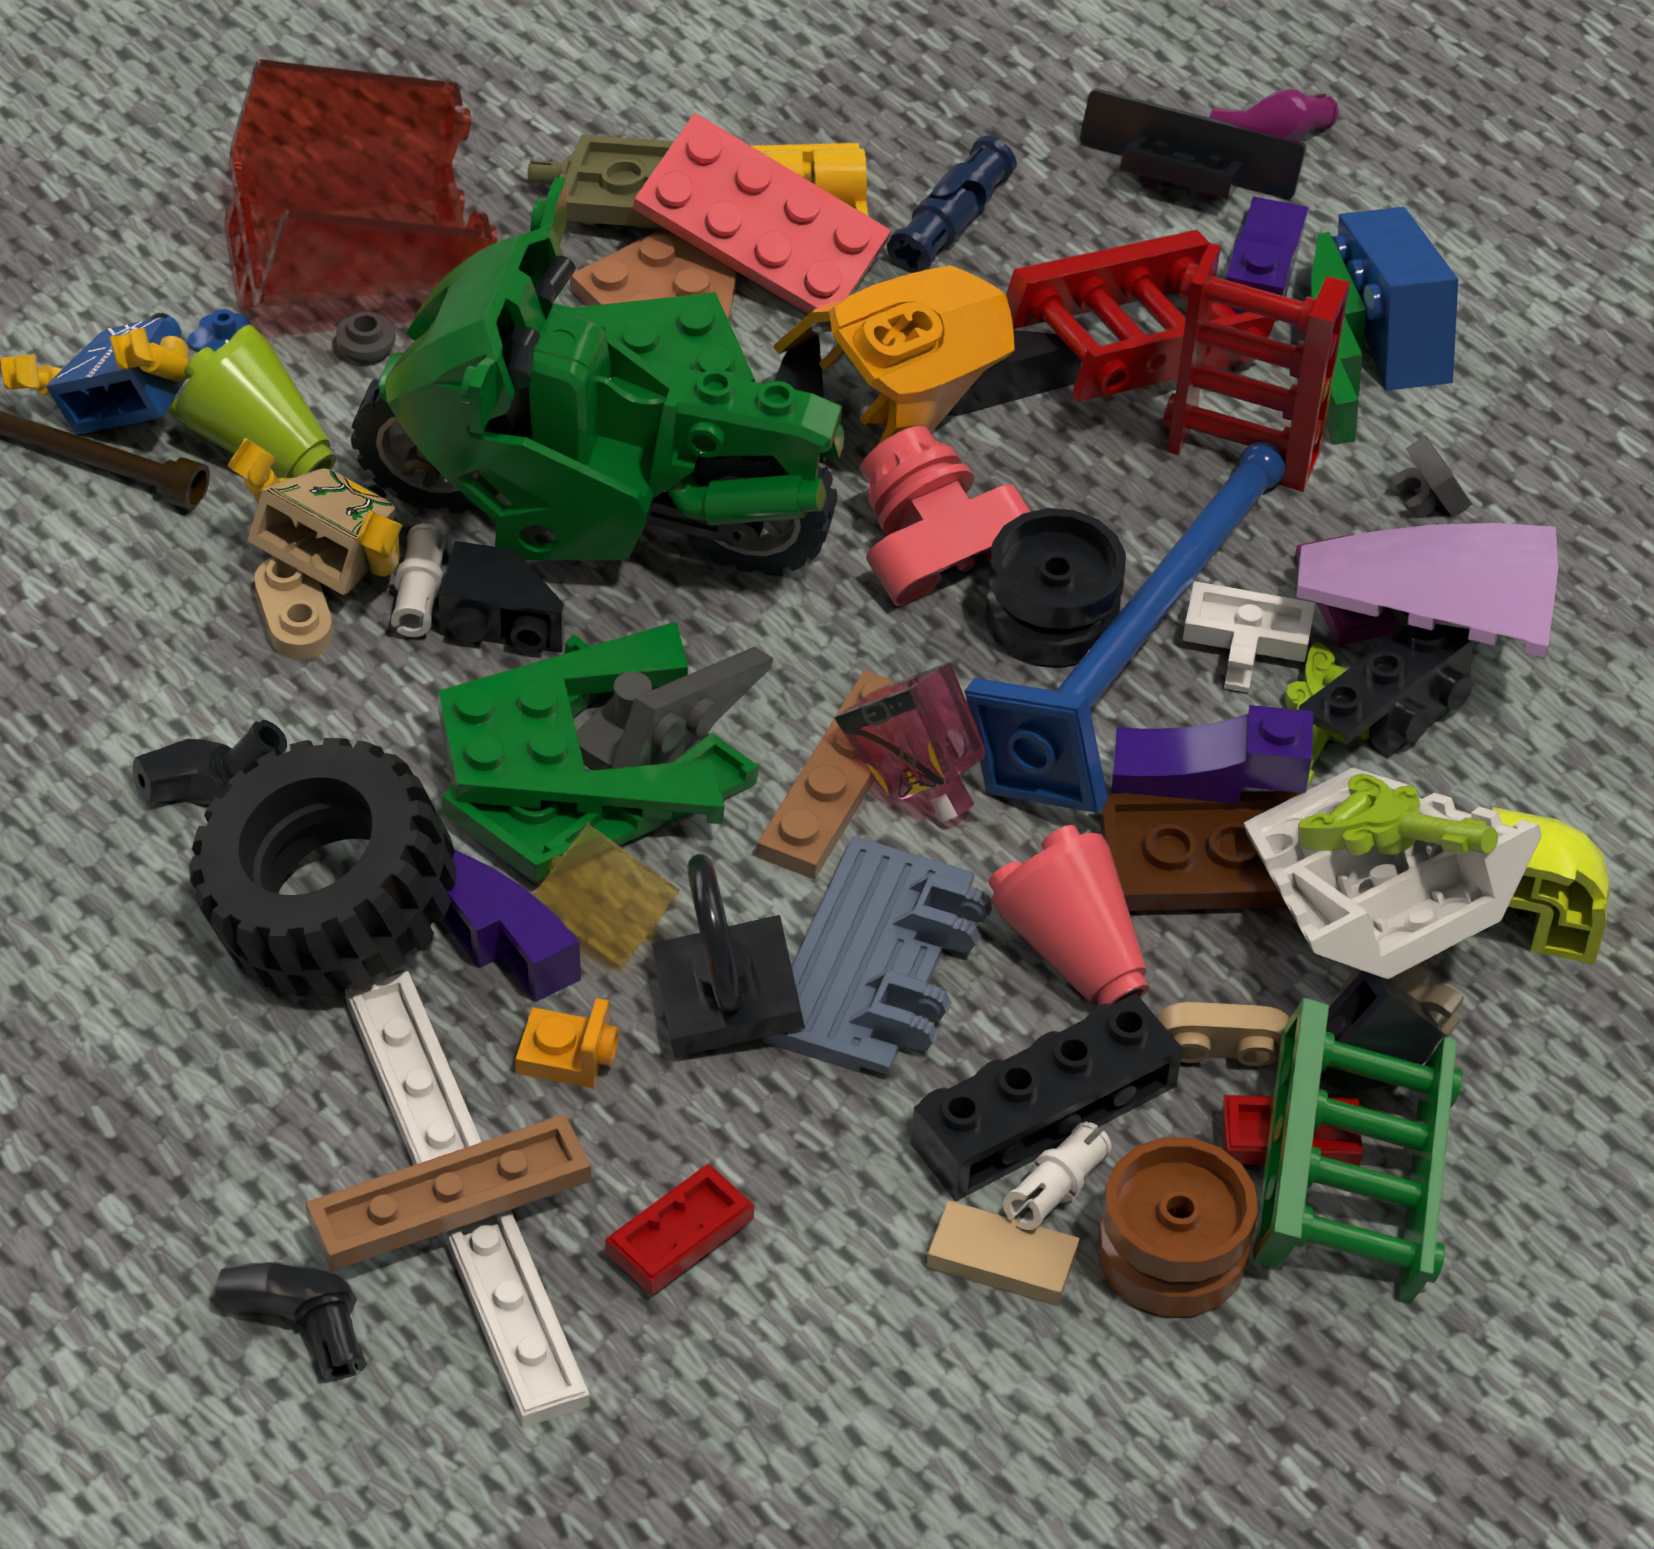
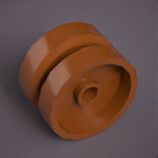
M1161 1137L1135 1146L1115 1164L1106 1185L1103 1217L1100 1222L1098 1236L1099 1266L1111 1288L1134 1307L1160 1316L1193 1317L1220 1307L1239 1289L1246 1272L1251 1251V1238L1254 1234L1258 1215L1256 1187L1243 1165L1218 1146L1185 1137Z

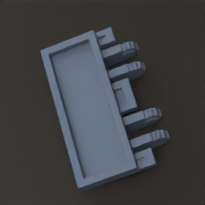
M852 836L792 965L805 1028L764 1037L763 1043L860 1073L862 1067L886 1075H889L898 1055V1046L911 1047L913 1050H920V1052L922 1050L928 1051L929 1047L932 1044L934 1045L938 1036L934 1022H930L928 1018L934 1021L936 1019L941 1020L944 1014L948 1013L952 1003L947 995V991L942 990V987L939 988L935 984L929 985L941 957L942 948L954 949L956 952L970 953L973 947L977 946L981 936L976 927L977 925L971 923V921L983 923L986 917L990 916L994 906L989 898L990 895L984 893V890L981 891L977 887L971 888L975 873Z

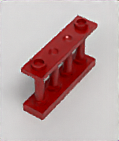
M1192 230L1014 269L1006 292L1013 329L1046 322L1083 362L1072 392V396L1077 402L1178 379L1186 318L1165 295L1180 292L1188 265L1190 263L1199 265L1210 242L1198 230ZM1139 302L1165 331L1146 335L1119 305ZM1215 302L1212 305L1211 322L1269 338L1275 319L1251 312L1237 314L1231 307ZM1093 312L1119 342L1100 346L1073 316ZM1207 346L1204 365L1221 369L1248 363L1255 359Z
M1209 243L1199 265L1191 263L1188 265L1181 284L1180 299L1188 301L1176 394H1171L1162 421V427L1170 429L1167 453L1179 456L1190 430L1246 446L1256 442H1269L1277 446L1285 456V474L1282 478L1281 486L1304 492L1321 453L1350 282L1326 276L1317 298L1306 297L1305 301L1302 302L1218 278L1217 270L1221 246ZM1213 302L1296 325L1297 332L1306 335L1305 342L1299 341L1298 345L1295 346L1211 322ZM1210 346L1290 369V376L1299 378L1298 385L1292 384L1291 388L1288 389L1204 365L1206 347ZM1200 389L1283 412V419L1290 420L1291 427L1285 426L1284 430L1280 431L1198 407Z

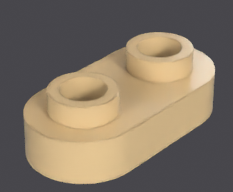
M276 557L264 561L255 572V592L272 646L281 655L297 660L310 659L322 654L331 645L333 631L331 614L320 582Z
M1202 1002L1176 1003L1165 1007L1157 1015L1159 1021L1182 1046L1181 1062H1201L1209 1057L1237 1058L1239 1062L1249 1066H1265L1276 1061L1280 1052L1282 1030L1289 1021L1286 1013L1273 1007Z

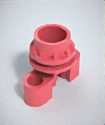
M926 426L910 427L887 438L865 457L860 466L862 474L869 483L868 504L873 512L879 516L878 524L883 532L888 535L870 549L866 555V560L895 606H903L936 591L937 588L935 586L941 580L939 572L955 565L959 570L967 571L975 565L976 559L974 556L983 554L986 561L990 564L992 542L1002 527L1021 514L1031 512L1013 484L1002 485L969 499L966 494L973 485V473L967 465L961 464V459L951 446L936 441Z

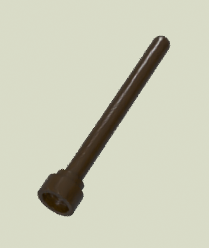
M0 410L1 436L156 486L158 493L164 495L166 502L193 511L207 493L210 471L205 464L184 457L176 461L168 460L163 464Z

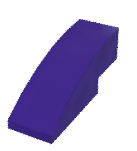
M455 850L452 860L457 867L456 884L452 891H446L451 903L443 921L476 965L481 968L503 958L535 1002L580 981V941L556 914L529 891L496 869Z

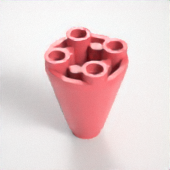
M1075 825L1064 826L1052 832L1042 841L1041 847L1043 851L1031 857L1023 864L1020 861L1009 863L991 875L988 880V884L994 892L991 901L1001 918L1090 1004H1099L1101 1006L1111 1003L1114 1005L1135 993L1142 998L1148 992L1150 986L1144 978L1147 969L1112 853L1102 834L1089 832L1080 835Z

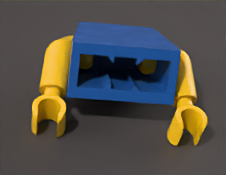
M155 313L149 320L109 328L99 333L63 369L47 365L38 368L36 354L0 358L3 385L6 389L35 388L38 394L52 396L73 432L77 435L161 418L185 380L188 379L184 369L191 359L190 351L187 344L180 338L181 328L177 321L165 313Z

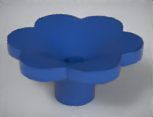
M227 309L217 310L200 320L199 329L191 332L188 336V346L195 352H199L206 347L211 348L215 352L229 342L238 330L246 325H251L250 319L243 314H234Z

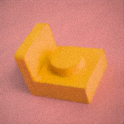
M596 998L590 1018L532 1007L515 1059L516 1074L594 1089L601 1065L612 1066L618 1048L620 1028L610 1025V1000Z

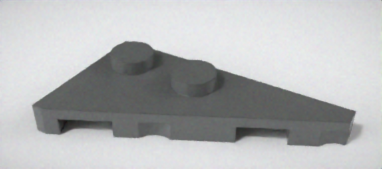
M752 647L635 697L611 769L665 764L675 761L700 737L706 735L713 725L770 670L774 658L756 647Z

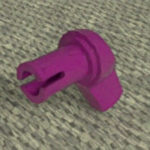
M1288 88L1263 98L1248 110L1214 107L1209 118L1299 141L1306 135L1308 130H1325L1335 125L1339 109L1335 99L1332 96L1326 98L1327 94L1325 93L1306 96L1299 90Z

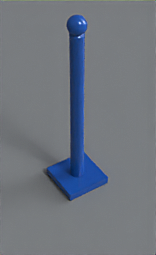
M1256 442L1249 445L1242 452L1238 468L1056 691L980 678L973 679L964 692L987 794L1094 813L1100 812L1107 803L1108 796L1090 709L1264 491L1274 487L1282 480L1285 474V456L1277 446L1269 442Z

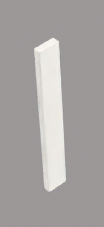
M409 971L375 980V984L359 990H355L354 987L345 989L346 1004L413 1165L480 1143V1137ZM511 1210L442 1233L522 1427H528L590 1407L588 1389Z

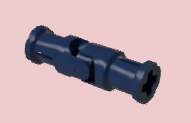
M988 135L979 137L969 150V157L964 162L955 164L933 188L929 196L923 199L913 210L912 221L906 228L897 229L891 235L886 246L892 261L910 273L930 269L935 261V254L939 249L950 246L991 200L993 188L998 182L1007 181L1017 167L1016 157L1011 148L996 137Z

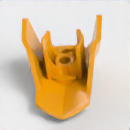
M948 265L890 279L858 291L844 300L833 301L820 306L808 314L773 345V348L780 355L824 332H832V336L837 341V344L819 365L824 371L828 370L846 354L868 385L880 392V396L859 418L864 425L868 423L887 424L878 443L879 445L892 435L914 426H926L932 433L986 369L1010 357L1014 351V331L1006 293L973 274Z

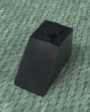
M1363 970L1330 1005L1328 1011L1326 1032L1333 1033L1335 1041L1421 1065L1429 1059L1437 1043L1445 1036V1033L1421 1002L1390 979ZM1327 1067L1324 1072H1321L1319 1088L1327 1090L1328 1096L1390 1086L1392 1084Z

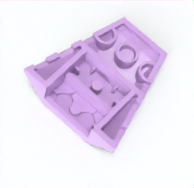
M1504 523L1424 525L1366 532L1301 546L1296 597L1375 617L1383 612V607L1408 612L1407 625L1432 630L1435 624L1470 629L1469 640L1489 645H1495L1498 634L1526 641L1524 653L1546 658L1559 568L1556 527Z

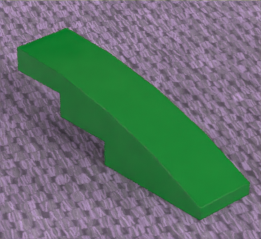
M1330 232L1318 234L1311 274L1310 297L1317 298L1326 276L1350 282L1326 418V426L1332 443L1335 445L1356 441L1359 404L1357 396L1360 393L1366 308Z

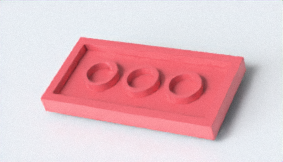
M695 112L635 197L632 208L807 314L827 303L844 300L852 295L887 243L891 230Z

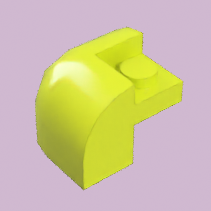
M1492 807L1491 810L1499 812L1502 824L1513 827L1519 821L1525 820L1538 824L1542 834L1508 907L1536 912L1531 952L1595 964L1606 926L1610 898L1609 876L1604 853L1583 831L1558 819Z

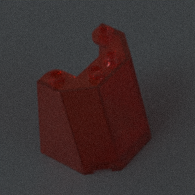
M263 59L255 62L230 146L229 167L232 171L235 194L232 203L226 207L224 225L238 307H264L435 288L454 268L470 256L497 243V228L489 223L486 212L473 211L465 227L463 218L465 196L464 191L456 186L452 162L459 142H466L471 127V112L468 107H463L458 83Z

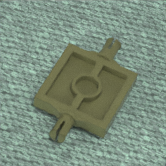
M581 134L575 151L566 160H563L562 163L531 159L527 170L528 183L552 185L555 176L567 178V221H575L587 225L600 223L635 226L640 229H665L632 208L635 197L674 141Z

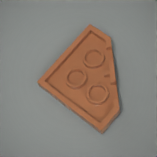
M660 229L574 272L570 278V290L587 306L716 292L730 322L738 272L669 230Z

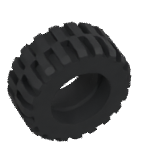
M324 738L323 745L315 746L312 741L304 740L289 744L290 751L276 756L271 751L256 759L259 766L246 775L239 771L227 782L226 786L229 791L223 798L215 796L204 814L208 824L207 826L198 827L191 847L195 856H192L189 864L190 882L196 890L194 897L203 915L230 957L240 969L247 971L251 979L265 987H275L277 985L281 993L296 996H306L308 989H313L317 997L340 995V987L352 985L355 990H359L375 984L373 977L387 969L393 974L407 964L405 956L414 947L421 951L432 938L434 932L430 926L433 921L442 922L451 903L446 891H452L456 884L457 867L452 860L455 849L452 839L418 776L413 775L408 764L396 754L384 753L382 747L365 741H357L355 746L352 747L350 741L346 738ZM341 840H369L365 852L356 865L336 882L310 893L299 895L278 894L283 881L292 868L314 850Z

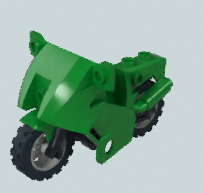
M557 176L553 180L546 200L538 198L534 204L530 232L499 241L470 256L454 268L429 294L406 331V335L414 340V342L404 353L392 354L389 357L379 380L374 378L370 383L351 428L354 429L351 435L352 449L359 450L358 463L364 471L370 470L374 474L372 480L384 490L389 487L397 492L395 497L409 504L412 500L423 503L425 508L439 510V507H449L451 512L466 511L467 506L471 504L476 508L479 507L496 522L495 547L515 549L524 560L628 561L645 524L678 531V533H686L688 536L687 543L698 553L704 550L710 554L709 560L716 564L725 566L727 562L736 565L737 570L753 573L754 569L764 570L765 575L781 574L782 568L789 567L791 571L797 570L805 565L807 557L813 560L821 551L835 512L837 490L831 488L833 477L827 467L821 468L819 463H824L826 458L839 459L844 445V430L839 425L842 406L812 393L794 390L791 385L785 382L772 381L761 384L741 380L735 374L719 369H711L705 372L695 371L692 368V364L679 362L672 381L579 310L554 303L576 270L574 262L568 257L563 256L560 248L567 225V178ZM501 493L512 505L505 506L496 496ZM540 525L552 530L557 539L551 543L539 544L528 540L521 530L527 526Z

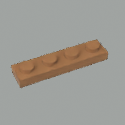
M863 670L835 717L909 691L916 709L891 717L886 723L861 728V730L872 733L896 746L920 706L921 690ZM835 717L757 842V858L814 880L876 779L866 764H869L880 773L892 753L889 749L870 739L854 734H845Z
M563 1114L307 1201V1219L330 1270L334 1271L591 1182V1165L566 1115Z

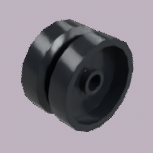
M1046 508L1027 512L1005 524L992 542L985 621L994 640L1011 655L1034 664L1067 666L1079 663L1120 613L1126 552L1117 534L1099 519L1076 510Z

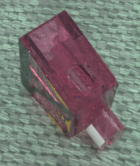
M950 662L875 689L834 717L839 728L888 798L899 801L925 792L941 822L953 819L974 806V802L960 775L984 759L985 747Z

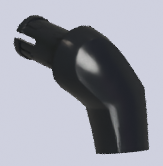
M262 720L260 723L258 721L254 722L249 731L233 748L222 743L204 739H185L136 756L133 761L134 782L141 797L147 803L188 799L210 805L215 796L219 798L225 796L229 791L226 786L227 782L239 771L246 775L259 766L256 759L271 751L276 756L283 754L287 749V739L278 726L267 720Z
M282 1262L248 1263L226 1266L221 1269L216 1285V1299L219 1304L232 1314L276 1315L308 1328L317 1351L320 1370L324 1380H342L357 1375L355 1369L358 1371L365 1369L367 1363L357 1341L350 1316L357 1298L349 1284L342 1277L324 1270Z

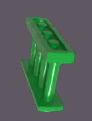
M1303 998L1282 1030L1253 1262L1279 1269L1295 1246L1302 1248L1306 1242L1400 1267L1397 1301L1411 1304L1427 1282L1434 1283L1437 1280L1444 1262L1445 1245L1437 1241L1450 1108L1453 1107L1458 1098L1463 1078L1462 1069L1455 1067L1457 1040L1444 1037L1425 1065L1413 1063L1335 1041L1334 1034L1326 1032L1329 1004ZM1330 1067L1419 1092L1416 1122L1328 1098L1327 1090L1319 1088L1321 1072ZM1320 1124L1413 1149L1410 1180L1321 1156L1320 1149L1312 1146L1314 1130H1317ZM1313 1183L1407 1208L1404 1238L1400 1239L1314 1215L1313 1208L1305 1206L1307 1188H1310Z

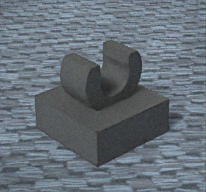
M1426 435L1406 448L1418 468L1402 470L1393 478L1392 483L1402 496H1406L1413 490L1421 488L1416 496L1405 502L1416 518L1429 515L1436 508L1439 500L1451 516H1456L1472 505L1459 482Z

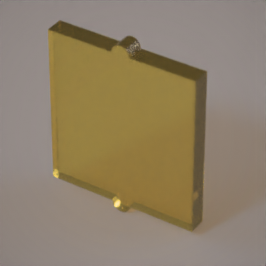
M587 824L563 857L555 856L549 865L551 872L533 896L556 914L580 941V945L612 968L621 971L642 941L654 938L658 931L657 921L680 890Z

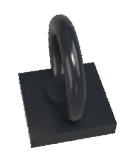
M704 854L692 856L687 864V873L700 933L652 943L674 1057L804 1029L805 1025L780 915L728 926L712 860Z

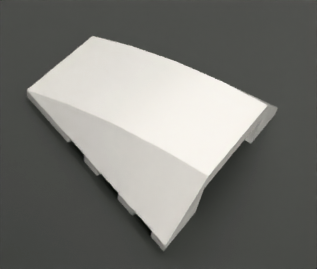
M1351 768L1307 790L1306 793H1301L1244 822V827L1313 953L1390 979L1500 922L1542 834L1538 824L1521 820L1511 827L1502 824L1499 812L1479 806L1469 814L1455 809L1452 798L1433 793L1423 799L1419 798L1421 814L1461 821L1465 817L1486 821L1487 826L1496 829L1498 834V842L1494 851L1491 853H1481L1469 850L1467 853L1461 854L1443 850V846L1440 844L1415 840L1409 849L1397 854H1382L1377 851L1375 845L1371 848L1370 852L1361 855H1350L1346 849L1336 851L1303 849L1298 835L1299 822L1318 813L1329 814L1350 796L1348 782L1351 777L1362 773L1371 775L1384 781L1391 790L1408 785Z

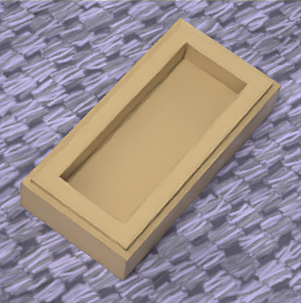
M948 1200L928 1252L927 1268L1059 1306L1078 1253L1080 1238L1040 1226L1034 1230L1021 1229L1017 1226L1019 1220L1013 1219L1010 1221L1008 1217Z

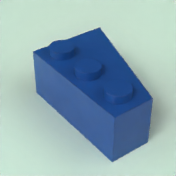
M1405 207L1339 214L1338 236H1332V239L1366 308L1364 336L1385 390L1453 383L1458 298L1457 276Z

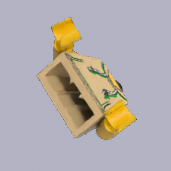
M247 438L243 440L227 466L244 477L245 486L258 504L247 540L249 543L342 595L347 594L369 570L373 574L383 577L390 575L396 570L399 563L398 535L403 525L393 521L396 509L393 503L388 501L384 490L374 484L360 486L341 474L324 468L295 478H277L270 468L276 457Z

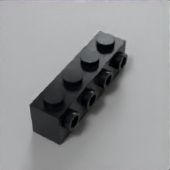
M1136 993L1114 1005L1111 1003L1103 1004L1094 1009L1084 1020L1060 1032L1051 1031L1042 1035L1029 1048L1004 1061L1001 1059L993 1060L980 1068L974 1076L949 1089L938 1088L927 1094L919 1104L914 1106L910 1145L952 1198L958 1201L1035 1161L1045 1150L1056 1149L1071 1135L1072 1130L1080 1123L1090 1122L1100 1127L1177 1087L1183 1048Z

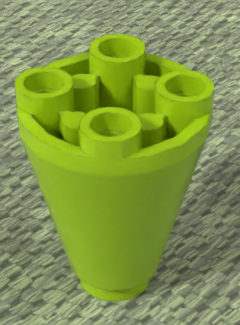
M253 325L242 327L233 335L229 342L215 352L211 348L206 347L190 359L184 369L185 375L190 379L170 407L171 414L188 430L233 455L243 440L247 438L276 457L270 468L277 478H295L322 468L332 470L337 457L330 450V442L270 342Z

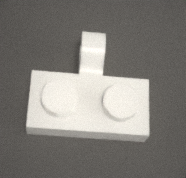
M1194 581L1183 641L1230 649L1224 689L1248 693L1256 654L1305 662L1316 603Z

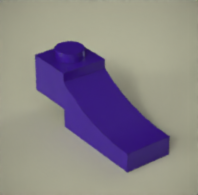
M1253 196L1240 239H1236L1226 280L1287 297L1306 224L1308 207ZM1231 307L1237 314L1247 312Z
M1249 705L1248 714L1211 724L1164 729L1117 727L1111 791L1239 804L1241 787L1306 793L1312 761L1313 711Z

